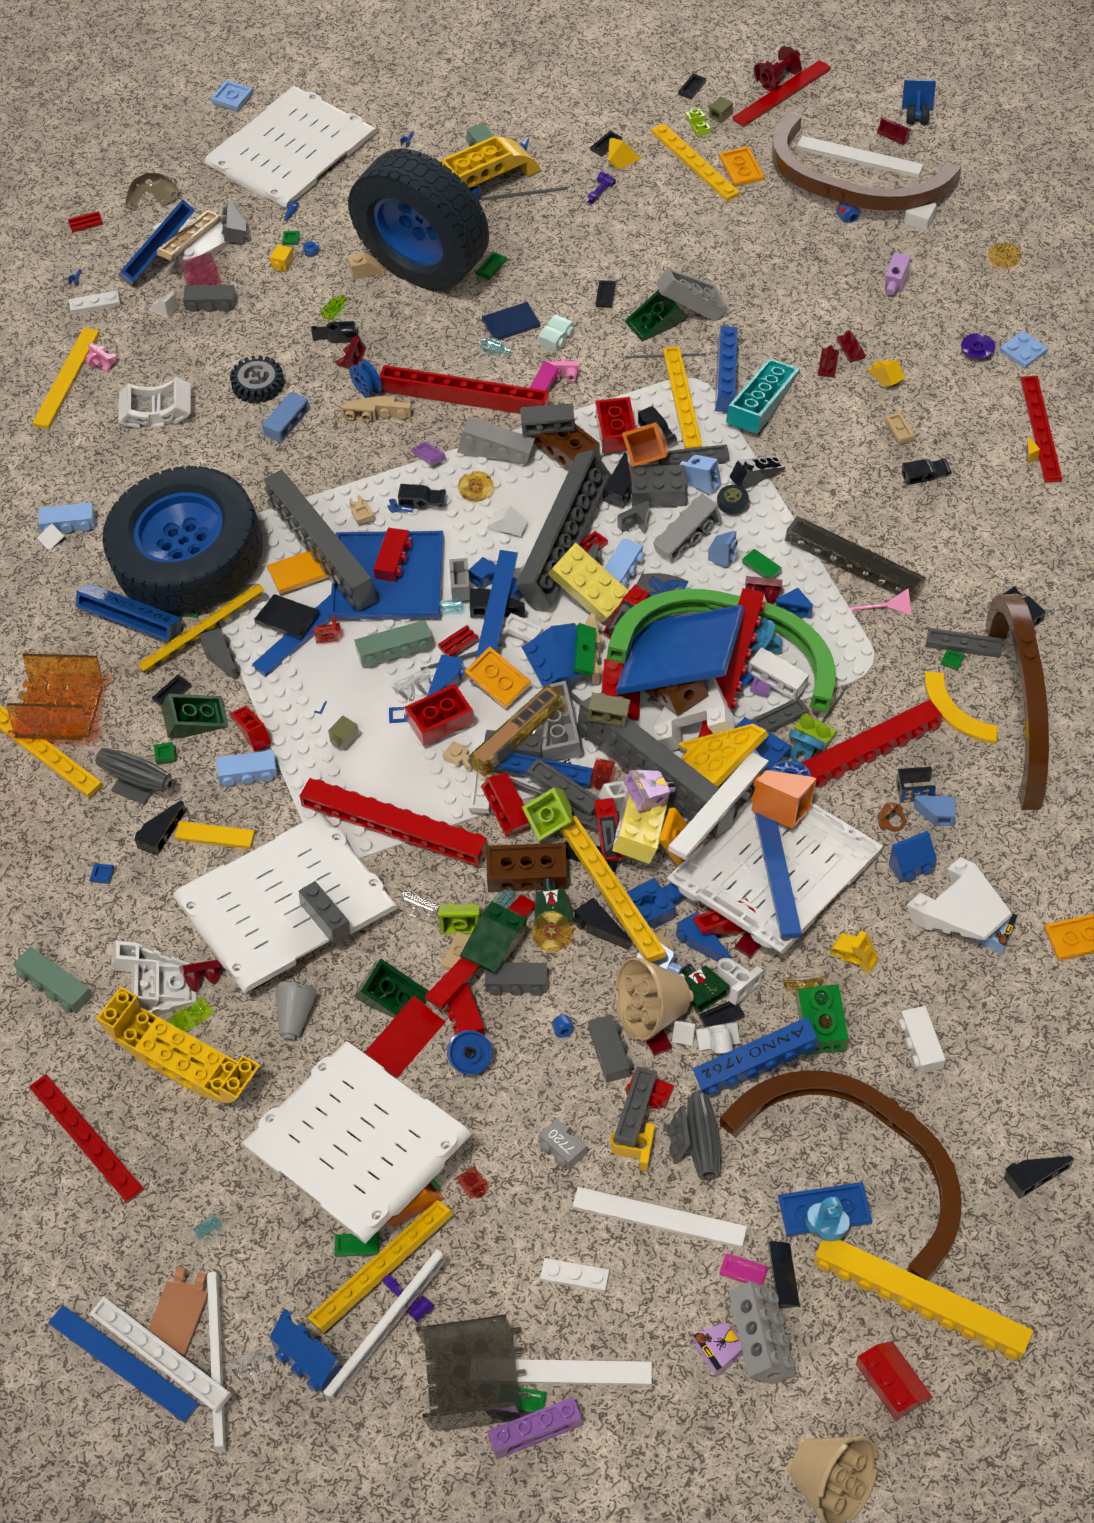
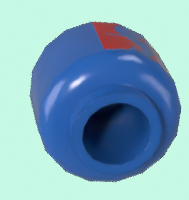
M840 202L837 206L836 214L843 222L852 223L858 220L860 208Z

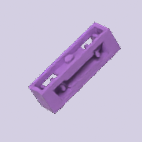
M571 1397L487 1430L488 1438L496 1459H500L581 1427L582 1417L574 1397Z

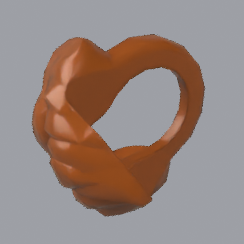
M894 802L884 805L877 814L878 825L881 830L888 829L892 832H897L904 828L906 818L902 813L903 807ZM891 811L900 815L902 823L899 827L892 826L886 818Z

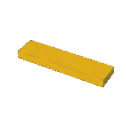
M179 821L174 838L177 841L251 850L255 831Z

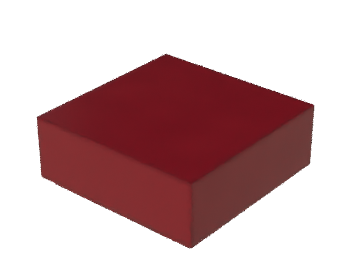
M748 932L735 945L737 951L750 959L762 947V945L752 939L751 934Z
M664 1030L650 1040L645 1041L654 1057L672 1049V1044Z

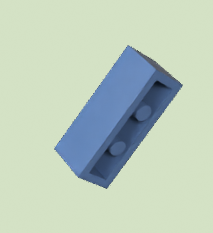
M293 392L284 397L281 404L263 422L264 436L282 443L310 410L308 399Z

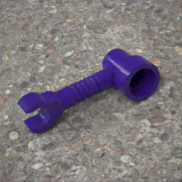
M603 170L597 177V182L600 185L587 196L589 200L586 203L590 205L597 200L598 196L607 186L612 187L616 182L615 178L609 176V173Z
M389 1274L382 1279L383 1284L397 1297L404 1291ZM422 1295L409 1307L410 1311L408 1314L417 1323L425 1314H430L435 1308Z

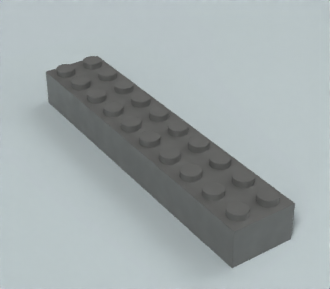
M594 450L576 454L516 583L517 588L534 609L552 607L561 586L548 573L575 542L580 546L603 495V489L611 476V473Z
M281 469L264 479L266 485L264 490L269 496V499H267L268 503L272 508H276L280 519L284 518L286 526L289 530H293L297 540L302 541L305 550L311 551L313 560L320 562L319 565L322 571L329 574V579L333 584H337L339 592L342 596H346L351 607L354 606L359 612L377 602L371 577L286 473Z
M591 697L581 702L577 724L579 733L588 738L595 746L602 749L609 757H612L629 772L630 770L659 771L665 781H673L675 783V791L669 794L668 802L677 811L689 818L690 821L720 789L628 717L625 727L588 721L587 714ZM737 802L734 803L708 833L715 840L731 829Z

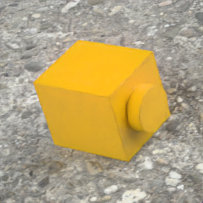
M277 244L270 256L271 268L276 271L286 272L294 260L293 248Z

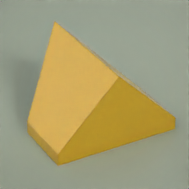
M615 138L609 139L608 161L616 169L624 168L642 159L624 141Z

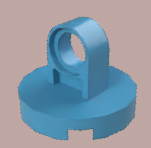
M767 618L762 619L759 628L755 627L757 635L754 644L750 643L751 653L756 654L761 647L772 653L780 652L783 640L774 634V622Z
M793 729L789 732L788 737L796 740L790 755L792 761L801 763L811 758L814 748L824 751L826 746L824 742L809 735L800 734L799 731ZM799 751L804 752V759L802 761H798L796 758Z
M829 1197L822 1203L814 1204L809 1208L805 1218L809 1231L812 1234L815 1231L821 1235V1239L828 1241L842 1239L850 1226L849 1217L843 1211L841 1202L837 1197Z

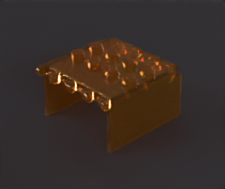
M23 653L29 681H24L22 686L27 689V692L19 694V698L24 700L23 703H7L6 705L13 729L7 732V737L82 740L83 738L90 737L103 687L100 686L103 685L98 655Z

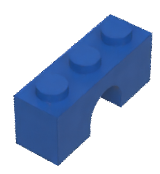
M482 557L469 569V581L479 588L485 589L493 582L496 564ZM513 576L509 597L520 600L524 595L516 586L518 578Z

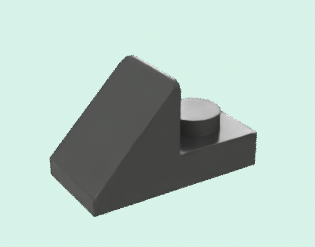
M647 500L617 515V527L623 531L637 524L645 532L650 514V502Z

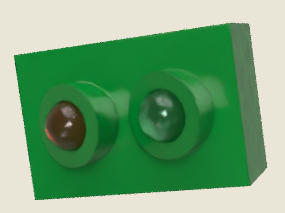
M839 984L797 988L796 1002L799 1020L808 1017L821 1045L815 1051L805 1053V1055L847 1051L849 1039Z

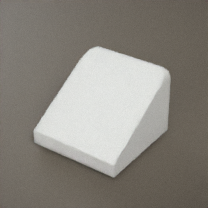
M675 1021L672 1042L692 1046L695 1036V1024Z

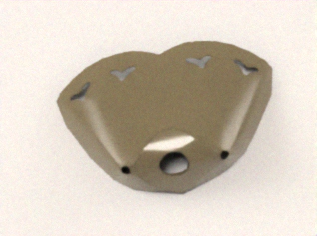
M145 173L131 182L125 199L126 206L137 210V203L144 192H151L161 206L170 203L177 196L179 189L175 183L163 174ZM150 179L152 184L147 185L145 181Z

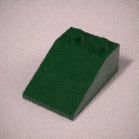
M658 289L625 320V323L643 342L676 327L687 315L674 300L661 295Z
M168 694L161 706L168 738H185L228 728L221 696Z
M491 901L478 920L460 957L496 974L525 934L527 918Z
M380 958L373 964L354 997L365 1005L395 1018L413 996L424 1004L426 1002L425 995L429 991Z

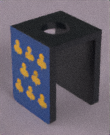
M931 766L898 769L896 785L900 803L914 802L915 795L935 796V785L904 787L906 783L930 782Z

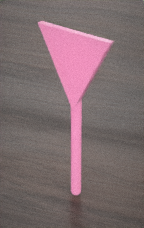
M909 589L901 592L886 603L849 608L853 611L889 607L906 614H911Z

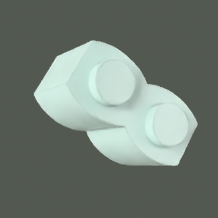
M554 315L548 325L540 332L539 344L554 351L563 348L566 339L574 334L573 321Z

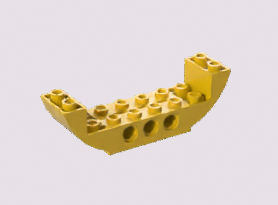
M496 135L441 159L442 166L445 164L452 170V173L455 172L462 179L461 182L464 181L469 188L517 166L527 176L541 171L537 162L521 145L512 139L497 137Z
M121 986L96 1018L107 1034L133 1055L136 1060L198 1095L217 1102H234L260 1067V1064L244 1055L237 1062L140 1007L138 996Z

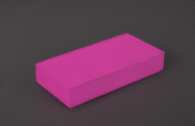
M544 360L530 388L548 391L560 369Z
M726 1253L719 1275L743 1283L752 1281L763 1285L768 1266Z

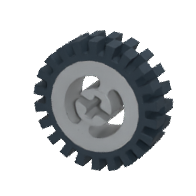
M259 355L258 359H255V356H251L252 360L246 357L244 358L245 362L240 360L238 365L235 364L233 366L234 369L231 370L230 380L234 395L238 399L241 398L243 402L248 399V403L251 404L253 400H255L256 404H259L261 399L265 403L267 402L266 398L272 400L273 395L277 397L279 395L278 392H281L282 387H284L283 372L278 362L275 363L274 359L270 360L267 356L264 360L262 355Z

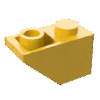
M898 359L878 360L872 363V367L867 369L884 387L892 386L905 379Z

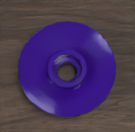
M973 333L963 338L961 349L970 358L985 359L994 353L995 343L985 334Z

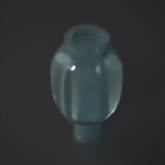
M493 337L483 338L480 344L483 351L491 355L505 354L509 356L511 349L506 348L502 341Z
M507 888L506 890H501L493 898L492 902L508 909L515 901L517 895L511 888Z

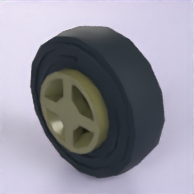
M738 485L725 486L717 495L719 508L728 514L743 512L749 503V495L746 489Z

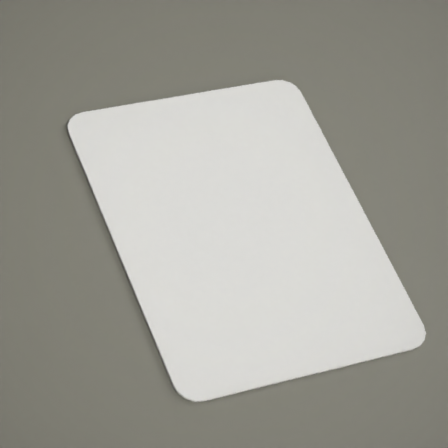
M687 377L702 447L727 444L730 460L718 463L721 480L720 486L710 495L689 485L685 473V506L650 507L645 532L637 524L623 531L617 527V515L633 508L632 493L630 500L626 501L623 508L604 502L602 495L582 541L594 531L608 540V544L600 550L602 551L601 562L598 563L603 568H605L623 538L643 545L644 559L642 563H638L634 576H630L626 587L628 590L637 584L641 574L662 573L689 581L685 589L714 590L738 596L741 595L742 588H745L746 576L762 577L742 563V558L753 549H756L782 567L781 572L773 578L783 580L782 592H780L779 597L799 588L813 604L812 618H799L808 623L822 637L832 654L836 669L834 689L864 677L873 665L874 651L871 642L769 478L752 487H743L749 495L748 506L743 512L728 514L719 508L723 523L719 526L715 524L711 527L712 531L708 535L705 533L701 535L700 541L695 545L690 544L688 551L673 563H670L656 552L653 544L656 537L661 535L668 525L674 522L680 513L691 505L694 498L699 497L703 493L717 504L719 491L725 486L736 485L729 476L737 460L756 458L738 427L726 423L727 412L715 411V391L711 386L699 379ZM669 380L614 397H630L636 428L641 427L638 424V412L653 405L666 420L669 429L677 437L676 441L668 444L669 450L684 449ZM595 404L574 410L575 424L600 443L599 458L612 475L624 453L628 454V451L602 453L597 420L594 418L596 415ZM522 427L512 431L522 434ZM534 443L526 465L457 453L458 448L444 452L446 459L432 466L420 460L306 497L335 534L336 532L387 531L388 527L409 531H443L440 618L331 619L291 656L284 659L282 664L266 678L252 667V663L285 634L256 624L254 618L274 594L316 608L331 594L332 582L329 578L279 595L267 565L306 552L302 545V541L296 539L293 530L288 529L284 518L280 519L276 508L256 513L263 535V552L260 563L243 588L240 587V591L235 595H230V598L222 603L218 601L219 605L214 606L213 610L215 612L255 584H261L264 589L260 593L261 596L254 601L250 599L245 603L246 606L239 611L235 609L230 613L231 616L224 621L220 619L218 622L223 634L227 635L228 646L233 651L234 660L238 664L241 677L256 713L266 727L271 740V749L274 750L276 761L302 823L318 814H323L301 806L299 795L309 778L320 779L333 786L338 785L342 789L358 792L360 795L368 798L373 797L383 803H391L395 807L411 810L413 813L421 816L426 815L439 822L444 821L451 826L487 814L469 812L474 768H472V771H469L462 763L457 767L443 759L442 754L454 741L469 749V755H473L479 749V746L483 745L486 730L499 731L544 690L522 649V646L528 642L508 632L500 635L499 644L505 642L506 646L498 647L497 653L531 681V685L507 709L503 708L478 685L471 684V679L465 675L464 678H461L457 687L473 709L474 723L423 746L408 722L389 723V708L405 707L427 696L437 667L421 671L420 668L438 663L441 655H445L438 648V643L464 626L468 625L469 629H472L474 634L479 636V640L454 657L478 650L485 617L470 618V600L452 601L449 559L467 558L468 569H470L482 557L497 564L500 550L518 552L514 577L519 578L568 474L566 468ZM628 454L629 481H630V491H631V466H632V464H631V461H630V458H629V454ZM655 460L638 466L659 465V461ZM466 479L467 482L469 480V486L464 487V489L460 491L461 483ZM473 483L476 486L479 483L483 486V490H488L492 486V492L485 498V495L483 497V490L478 494H474L473 491L472 493L469 491V487ZM400 484L425 485L431 490H446L444 507L429 505L425 509L413 508L412 512L398 510L395 513H391L387 505H390L389 499L392 498L396 499L398 504ZM358 495L362 496L363 504L368 503L374 514V520L360 525L355 521L349 503L350 498L353 502H358ZM510 505L527 521L522 536L488 528L493 513ZM730 531H736L738 544L735 550L737 552L735 561H731L728 568L708 561V549L715 537ZM469 581L470 589L479 588ZM492 584L487 586L485 589H491ZM562 587L552 607L534 609L524 596L519 600L525 603V617L521 618L542 626L543 632L555 625L585 624L590 615V612ZM616 609L603 623L600 622V631H598L599 634H602L604 645H601L599 661H597V664L602 667V674L604 659L607 658L610 639L603 635L602 632ZM680 613L672 615V617L685 616L692 613ZM426 620L432 635L433 648L394 658L390 661L376 663L372 666H361L354 639ZM774 631V634L782 638L783 644L781 651L773 654L783 660H787L791 665L809 674L808 684L798 697L802 701L811 698L814 691V674L807 657L792 641ZM751 653L749 660H745L744 665H747L746 671H748L750 660L755 656L753 653ZM476 655L463 658L466 669L475 661ZM584 675L567 688L584 701L591 697L592 692L601 693L603 675L599 676L600 684L592 685L591 677ZM752 681L742 692H736L735 698H738L735 709L731 708L734 716V725L740 723L744 717L748 719L758 717L793 699L774 688H771L768 697L751 693ZM642 690L640 692L639 719L632 721L654 737V724L662 710L649 703L647 700L650 695ZM570 697L577 728L580 705ZM327 701L322 714L314 713V711H320L323 703ZM546 707L517 733L543 736ZM405 709L393 711V719L404 718V714L406 715ZM342 715L358 725L359 736L346 750L332 745L328 732ZM703 721L681 727V742L698 738ZM577 730L582 755L575 757L580 766L593 768L592 776L621 766ZM494 769L495 772L500 774L507 772L510 778L539 790L541 788L549 791L548 788L535 780L527 782L523 774ZM514 785L522 801L537 795L534 792ZM489 806V813H490V812L493 811L492 808H491V806ZM324 814L335 828H338L346 837L347 844L359 859L406 843Z

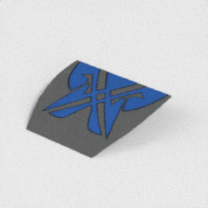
M646 573L641 574L636 585L650 593L651 597L663 592L685 589L689 581L669 574Z

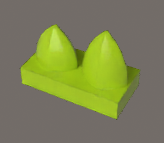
M804 713L794 726V730L799 731L801 734L809 735L824 742L826 748L837 735L836 729L811 717L808 713Z

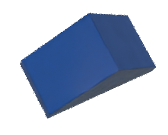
M799 588L776 599L775 606L781 607L798 617L812 618L813 604Z

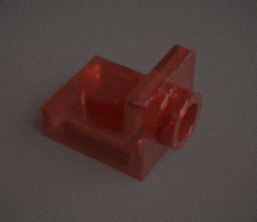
M331 616L332 624L314 626L316 644L338 641V633H341L340 622L336 623L335 616Z
M596 758L591 774V787L601 790L603 784L611 782L615 768L614 761Z
M475 1166L456 1177L469 1199L482 1197L488 1189L486 1179L481 1177Z

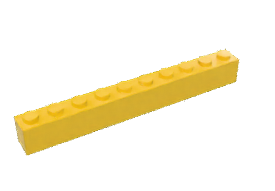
M822 1240L815 1254L814 1263L817 1264L816 1266L824 1272L830 1270L836 1273L839 1279L846 1282L851 1280L857 1283V1286L864 1291L872 1290L878 1293V1296L885 1301H890L891 1299L899 1303L898 1305L904 1310L910 1311L912 1309L918 1312L925 1320L931 1321L933 1319L940 1322L944 1329L959 1331L965 1339L978 1340L982 1342L985 1348L989 1350L997 1349L1003 1352V1355L1010 1360H1022L1034 1330L842 1240Z

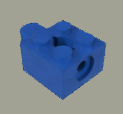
M655 877L627 891V894L649 927L653 929L675 919L674 904L683 899V894L679 892L677 886L670 883L661 887Z

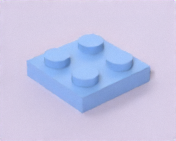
M226 80L211 97V103L238 112L252 96L253 88Z
M1021 331L1002 345L999 351L1025 369L1047 353L1048 348L1025 331Z

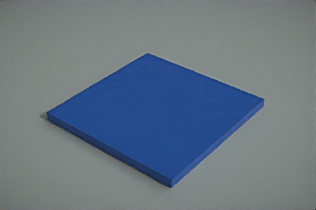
M387 531L336 532V536L371 577L377 602L359 612L354 606L351 607L348 601L334 604L337 584L332 583L330 619L440 618L443 531H409L410 538H412V547L407 551L406 563L403 562V573L401 577L398 576L397 582L375 579L373 570Z
M743 605L658 620L646 626L631 644L616 687L617 694L726 676L744 614Z

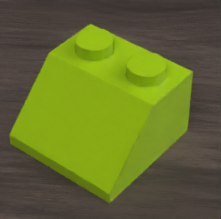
M553 787L522 807L538 841H542L572 822L571 805L563 789Z
M448 903L440 905L438 910L440 934H456L457 932L471 934L481 917L480 904Z

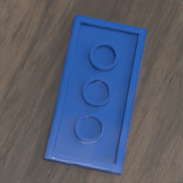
M863 1182L779 1194L778 1201L786 1237L810 1234L811 1232L805 1222L809 1208L814 1204L822 1203L829 1197L839 1198L843 1211L849 1217V1228L872 1224Z

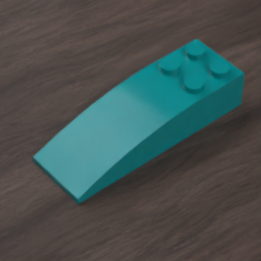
M768 358L729 404L726 423L758 434L777 410L800 372V368Z

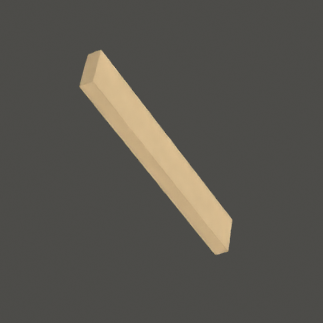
M206 210L157 249V255L172 261L220 222L221 216Z

